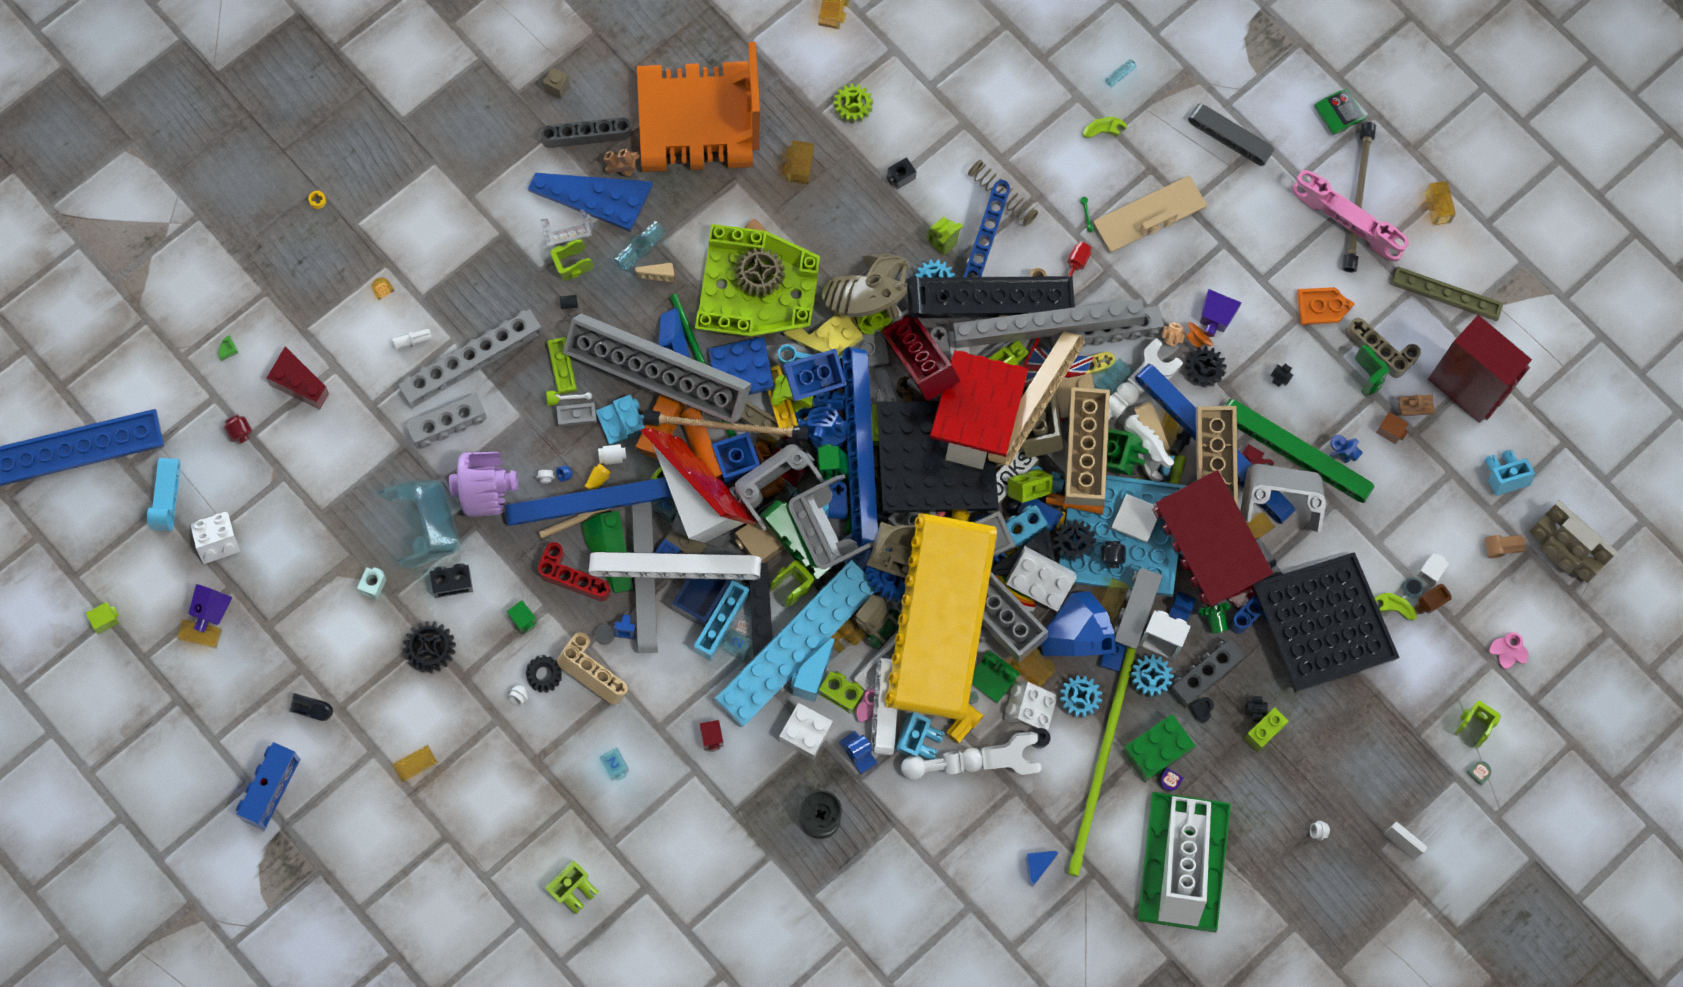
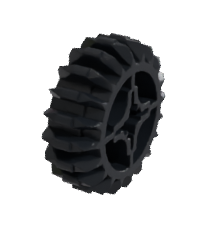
M426 621L424 627H422L421 623H418V630L412 627L413 634H406L410 640L403 641L404 645H406L403 648V652L407 653L404 657L406 660H409L408 664L410 666L415 665L414 669L416 671L422 667V673H426L427 668H429L431 674L434 673L433 668H437L438 672H440V665L446 668L448 667L446 660L453 661L450 655L456 653L452 649L456 647V643L451 642L454 640V636L449 635V628L444 630L443 624L437 628L436 621L432 623V626H430L429 621ZM425 634H437L438 636H434V637H432V638H426L424 635H425ZM419 640L422 645L415 655L414 646L416 641ZM444 640L445 649L442 655H440L437 649L441 645L440 642ZM425 643L429 646H432L434 652L429 648L427 649ZM428 656L435 658L432 661H423L421 659H425Z

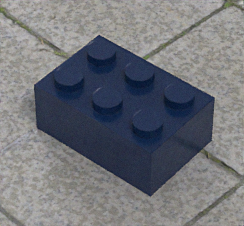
M687 579L672 602V609L705 628L731 581L735 580Z

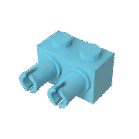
M1509 449V452L1508 450L1504 451L1501 455L1506 465L1501 466L1494 454L1492 458L1490 455L1485 458L1484 461L1491 471L1488 482L1496 496L1531 486L1535 472L1527 458L1518 461L1512 449Z
M915 712L907 713L894 750L906 756L920 755L929 760L935 759L936 756L934 754H937V749L922 743L925 737L940 743L943 739L941 736H944V731L929 726L931 723L929 718Z

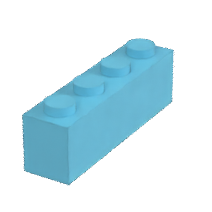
M733 580L731 581L696 641L694 652L710 661L713 659L749 597L748 588Z

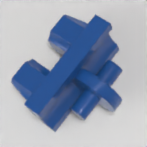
M1335 435L1331 438L1330 445L1336 451L1330 454L1333 459L1340 458L1344 463H1348L1350 460L1356 461L1363 452L1357 447L1359 441L1356 438L1346 440L1343 435Z

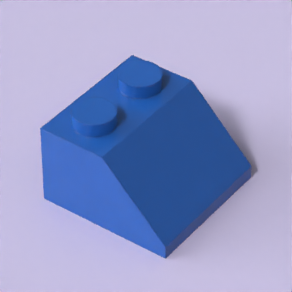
M748 432L712 444L725 485L738 481L760 465Z

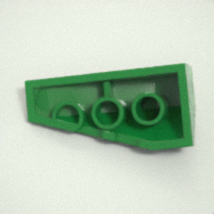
M619 511L599 514L582 523L585 543L592 553H627ZM605 577L615 594L634 590L632 577Z

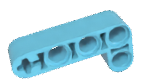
M159 458L153 507L148 508L147 524L153 531H173L181 468L180 459Z

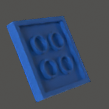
M764 337L709 349L713 368L752 383L748 395L774 389Z

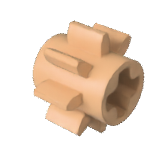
M1170 323L1169 327L1164 326L1161 333L1164 342L1170 346H1177L1178 342L1183 343L1185 338V331H1182L1183 327L1176 323Z

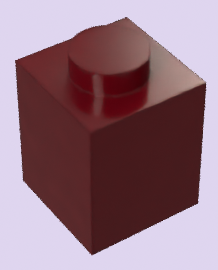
M719 720L700 723L704 750L714 752L720 750V747H724Z

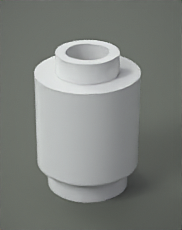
M621 444L603 446V448L598 449L600 464L623 463V459H626L625 448H621Z

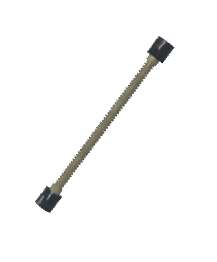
M1372 122L1362 123L1360 133L1363 147L1355 205L1362 208L1370 144L1375 139L1376 124ZM1352 231L1349 250L1346 255L1344 254L1342 270L1350 273L1357 271L1359 256H1356L1358 236Z

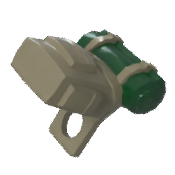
M872 595L855 611L851 618L868 634L866 637L868 644L873 648L879 649L881 645L886 643V639L894 629L899 627L898 619L900 613L895 609L887 610L883 598Z

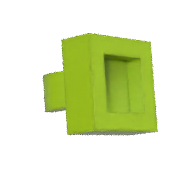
M1019 340L1014 341L1007 347L1016 357L1018 364L1029 354V351Z

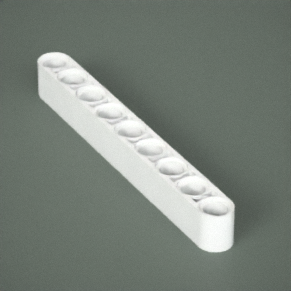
M594 552L590 554L589 574L597 577L760 579L761 558L752 555Z

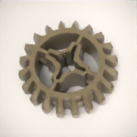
M762 247L760 252H757V249L754 248L753 253L747 250V256H740L741 260H737L736 265L738 267H735L734 272L737 273L735 275V279L738 280L737 285L742 286L743 292L748 290L749 296L754 292L757 298L759 293H762L765 298L766 292L772 295L773 289L779 290V285L783 284L782 278L785 277L783 272L785 266L781 265L782 259H777V253L771 255L770 249L766 253ZM761 261L767 262L770 265H765ZM755 262L754 267L749 268L748 271H745L746 267L749 264ZM758 267H759V270L761 271V273H763V274H762V279H761V277H760V274L757 272V271H758ZM771 274H775L772 280L765 283V279L767 277H770ZM749 280H755L758 284L752 283Z

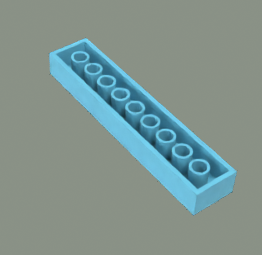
M852 560L848 561L713 700L740 727L745 726L789 681L794 673L874 593L876 588L869 587L871 581L866 580L867 575Z

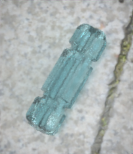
M1129 59L1125 65L1123 64L1112 75H1109L1105 79V83L1109 87H1113L1116 82H1119L1128 75L1129 71L1131 72L1136 68V63Z

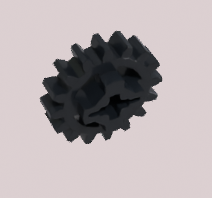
M1207 346L1204 347V350L1198 347L1196 352L1192 351L1190 353L1191 357H1187L1185 369L1189 371H1187L1186 375L1192 376L1191 382L1198 381L1197 386L1204 383V387L1207 388L1208 383H1210L1213 387L1216 383L1215 380L1221 382V377H1224L1226 373L1224 370L1227 365L1222 364L1225 361V357H1219L1220 351L1214 353L1215 348L1209 351Z
M1074 519L1073 524L1066 521L1067 526L1061 524V531L1056 530L1055 532L1057 537L1054 538V543H1058L1055 545V549L1060 550V556L1065 554L1067 561L1070 557H1073L1074 562H1076L1077 557L1083 561V555L1089 557V550L1094 551L1095 549L1093 544L1096 543V538H1092L1095 536V532L1090 531V525L1085 527L1084 521H1081L1080 524H1077L1076 519ZM1076 534L1077 543L1074 547L1073 538Z

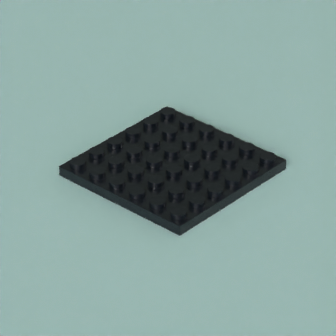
M940 401L877 402L882 513L998 511L996 463L989 461L988 452L983 469L945 460L949 443L930 438Z
M1355 552L1251 585L1294 693L1400 658Z

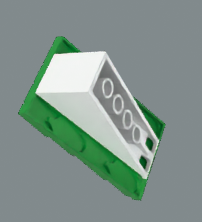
M1152 792L1137 921L1217 932L1231 803Z

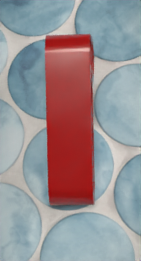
M557 542L547 545L538 565L539 575L542 580L597 601H606L610 597V586L607 581L562 565L561 563L564 558L562 546ZM558 550L560 553L557 556H551L550 552ZM545 567L552 568V572L549 574H544L542 570ZM563 574L570 575V578L566 581L560 579ZM585 580L589 584L586 587H580L578 585L579 582ZM605 588V591H602L601 594L598 593V590Z

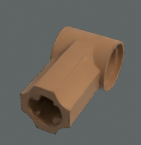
M1494 535L1484 539L1488 558H1499L1505 554L1525 551V539L1522 535L1508 537Z

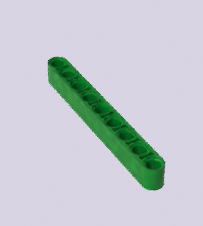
M1234 399L1227 401L1225 406H1236L1238 430L1306 471L1318 473L1324 482L1360 503L1366 502L1375 487L1371 481Z

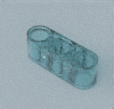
M1119 358L1094 383V388L1110 390L1111 396L1120 384L1125 383L1133 374L1134 369Z

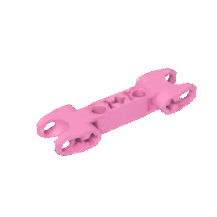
M1308 170L1301 171L1296 178V184L1292 188L1297 198L1314 210L1321 209L1354 234L1368 241L1370 248L1377 254L1390 261H1398L1404 253L1403 251L1409 244L1407 237L1390 223H1380L1360 207L1333 191L1330 183L1321 176ZM1302 176H1309L1311 178V183L1303 181L1301 179ZM1301 186L1306 193H1299L1297 187ZM1395 239H1402L1404 245L1400 246L1395 242ZM1389 249L1397 251L1398 256H1391Z

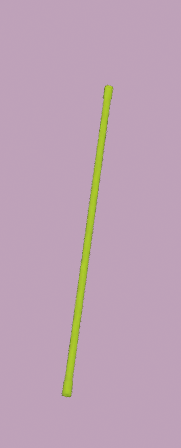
M1175 456L1169 483L1179 484L1186 462L1185 456ZM1129 647L1126 648L1076 846L1067 872L1068 875L1079 877L1083 854L1136 652L1135 649Z

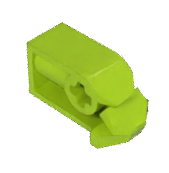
M943 216L929 228L927 240L944 256L957 245L959 231L963 228V225L960 222L956 224L952 220L949 221Z

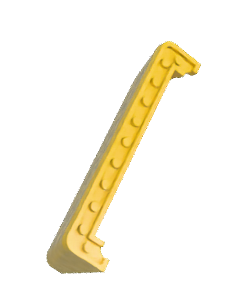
M918 513V517L915 520V536L911 542L912 553L908 560L909 571L905 578L906 589L902 597V612L898 619L899 630L895 637L896 648L892 656V671L888 678L889 689L885 696L886 708L963 720L968 710L997 530L995 526Z

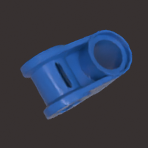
M838 481L830 487L833 496L829 503L828 519L848 518L847 486L845 483ZM836 489H840V495H837Z

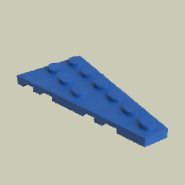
M535 173L528 191L631 232L651 191L653 182Z

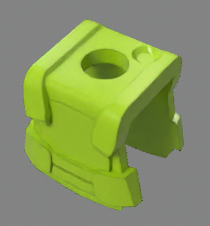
M575 239L564 247L559 245L550 252L556 268L564 281L577 278L594 268V263L590 258L582 259L570 267L563 268L561 260L582 253L586 249V245L581 239Z
M779 375L777 377L774 389L772 390V403L775 407L783 404V401L790 399L794 413H797L802 408H811L813 396L794 401L786 375Z
M795 560L787 568L784 566L777 573L778 576L773 579L769 589L771 592L774 591L788 577L793 575L801 586L792 591L785 600L784 606L786 608L788 606L791 607L798 601L800 596L808 594L814 577L799 561Z
M1480 700L1476 701L1469 710L1467 708L1460 716L1462 721L1454 734L1456 736L1459 735L1472 716L1487 725L1474 744L1475 749L1481 747L1488 739L1492 729L1498 725L1501 718L1497 711Z

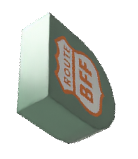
M1479 761L1467 773L1480 785H1483L1490 777L1492 770L1488 763Z

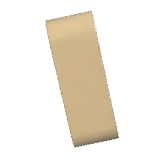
M1152 401L1134 407L1135 414L1139 415L1138 421L1143 426H1149L1150 430L1155 431L1153 435H1158V439L1163 441L1165 451L1170 450Z

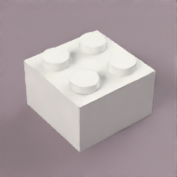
M798 703L779 736V742L814 760L832 728L833 721Z

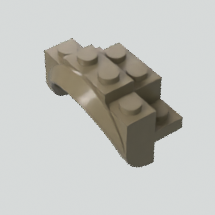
M1560 500L1529 531L1539 540L1540 549L1553 563L1568 574H1577L1586 583L1617 553L1611 545ZM1555 522L1560 526L1558 530L1556 528ZM1589 553H1591L1594 557H1587V556H1588Z
M881 522L866 565L906 578L909 571L908 560L912 553L911 542L915 536V526L902 524L900 526H892Z

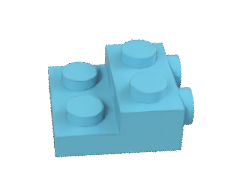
M631 394L613 401V404L596 410V415L609 445H615L642 434L640 430L645 428V425H643L644 415H639L637 410L640 409L639 403L636 398L632 399Z

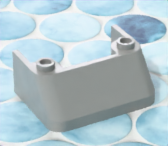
M795 444L787 445L744 475L735 484L736 493L763 531L767 528L751 506L759 499V490L789 469L801 470L806 466L809 467L820 484L825 482L807 455Z
M1252 464L1248 467L1240 510L1245 521L1251 522L1254 503H1266L1270 498L1271 490L1307 495L1306 505L1312 511L1309 529L1316 532L1322 531L1326 498L1323 481L1318 473L1263 464Z
M844 474L835 476L793 497L789 502V510L816 566L821 569L834 566L874 546V542H871L859 548L852 539H844L839 542L824 512L823 506L829 504L833 496L829 486L846 478Z

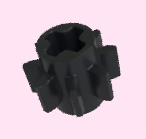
M1286 363L1283 366L1278 364L1270 375L1274 378L1272 383L1278 387L1282 384L1287 386L1294 376L1291 373L1292 367Z
M1253 696V699L1247 700L1246 715H1250L1251 720L1260 721L1262 716L1265 717L1267 715L1268 703L1263 702L1261 696Z

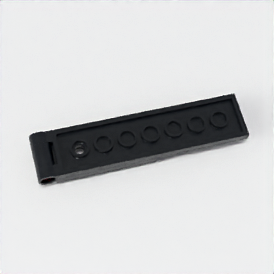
M1073 276L910 277L906 279L908 313L911 318H997L1000 315H1021L1075 308Z

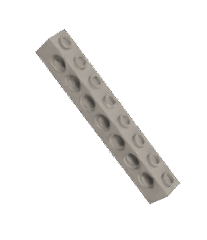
M530 309L527 311L523 310L515 318L503 321L496 329L487 330L482 337L470 340L461 349H454L447 357L437 359L433 365L421 368L414 376L405 377L398 384L399 390L410 408L413 409L543 334L542 327ZM519 326L524 328L520 332H516L514 330L516 327ZM500 336L507 337L505 341L498 340ZM485 345L491 346L487 351L482 350V347ZM467 355H474L472 360L465 359ZM452 364L458 365L454 370L449 369V366ZM434 374H441L439 379L432 378ZM419 383L425 384L421 389L416 388V385Z

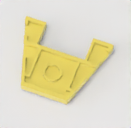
M839 313L835 314L810 335L803 328L784 332V336L787 339L795 340L799 345L807 346L816 353L836 349L838 357L843 355L846 347H853L863 339L855 318L848 317V315L843 317Z

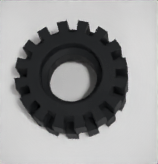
M542 655V657L539 658L537 656L535 660L532 659L530 661L531 663L527 665L526 678L532 689L538 690L540 693L542 691L548 693L549 690H555V687L559 686V682L562 679V671L556 659L553 660L551 656L546 657V655ZM542 667L549 668L552 673L551 677L546 681H541L536 677L538 669Z

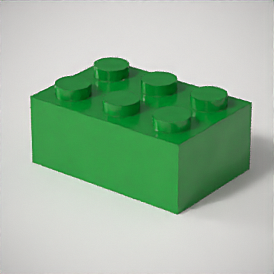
M1172 714L1127 744L1122 752L1146 783L1190 753L1196 745Z

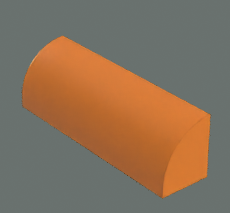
M660 394L653 411H661L662 415L680 418L687 404ZM674 423L659 424V427L645 425V428L652 427L657 431L661 430L665 434L670 433L673 435L677 425ZM642 433L635 447L643 454L659 460L653 444Z
M694 407L685 410L680 415L681 418L703 420L700 410ZM683 425L692 452L698 459L701 458L716 478L722 481V472L706 427Z

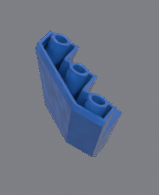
M1090 591L1076 592L1069 595L1046 627L1048 638L1041 644V655L1089 656L1116 653L1115 633L1108 613Z

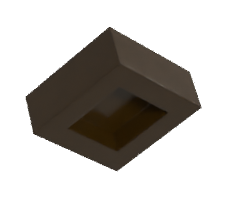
M759 433L756 443H765L772 454L776 447L777 438Z

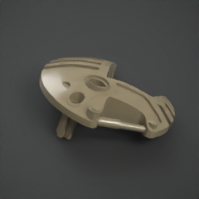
M879 253L863 256L864 262L871 266L867 276H838L829 279L823 287L822 298L824 304L826 303L827 309H832L834 314L839 313L843 317L845 315H848V317H862L886 309L888 317L896 319L899 314L896 303L907 294L905 286L906 270L910 268V264L905 258L895 256L894 254ZM901 272L899 281H896L897 276Z

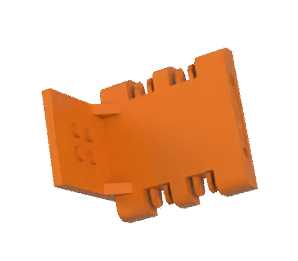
M748 42V64L747 61L722 62L723 76H719V67H714L715 76L708 77V69L703 67V77H700L699 63L685 64L686 78H682V68L677 70L678 78H671V70L666 69V78L662 79V65L637 66L642 172L667 171L666 154H670L671 164H675L676 157L674 154L682 153V163H686V153H690L691 170L704 169V152H707L708 162L713 160L712 152H719V162H723L724 151H727L728 168L753 167V150H759L760 104L756 42Z

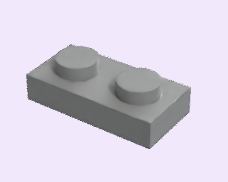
M594 402L556 406L559 427L597 423Z

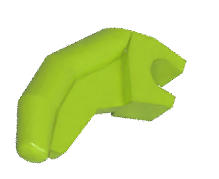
M1113 116L1100 118L1087 125L1082 135L1084 138H1092L1104 132L1118 137L1120 131L1117 127L1125 130L1127 124Z
M1384 593L1375 597L1376 602L1382 603V607L1379 608L1380 612L1398 611L1408 620L1412 619L1414 621L1417 619L1414 607L1406 599L1392 593Z

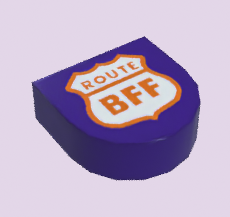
M1167 767L1160 779V785L1164 790L1171 792L1179 787L1184 777Z

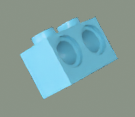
M1037 505L1026 507L1023 509L1022 514L1017 517L1016 515L1012 516L1006 521L1009 532L1018 548L1045 528L1051 527ZM1033 515H1038L1037 523L1031 524L1030 518ZM1021 525V533L1014 534V528Z

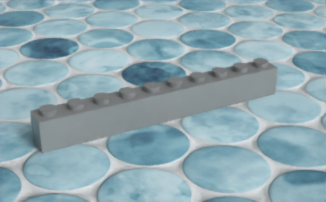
M1142 299L954 323V337L956 348L1056 336L1061 335L1064 331L1080 333L1144 324L1145 314Z

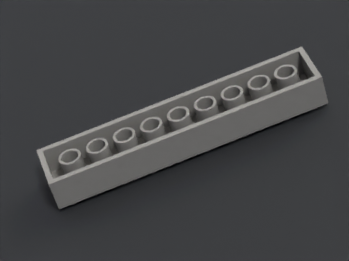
M582 313L572 318L563 353L733 424L742 417L752 384Z
M935 512L894 513L888 518V524L892 526H900V524L915 526L918 513L937 515ZM990 572L982 625L1020 663L1048 638V630Z

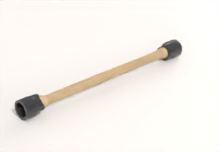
M645 410L643 425L659 427V424L674 423L676 425L713 427L715 429L725 428V430L735 429V431L781 434L792 437V440L808 442L809 426L793 425V428L788 427L787 429L771 428L761 425H742L730 422L669 417L662 415L661 411Z

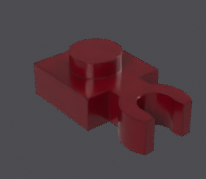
M1250 444L1247 445L1242 453L1251 464L1274 465V461L1271 459L1262 458L1265 453Z

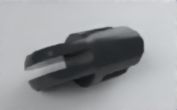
M293 693L289 712L319 721H326L332 716L333 708L331 704Z

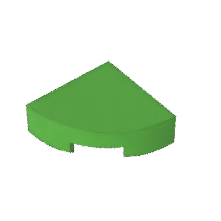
M230 335L225 337L220 345L218 354L221 361L238 354Z

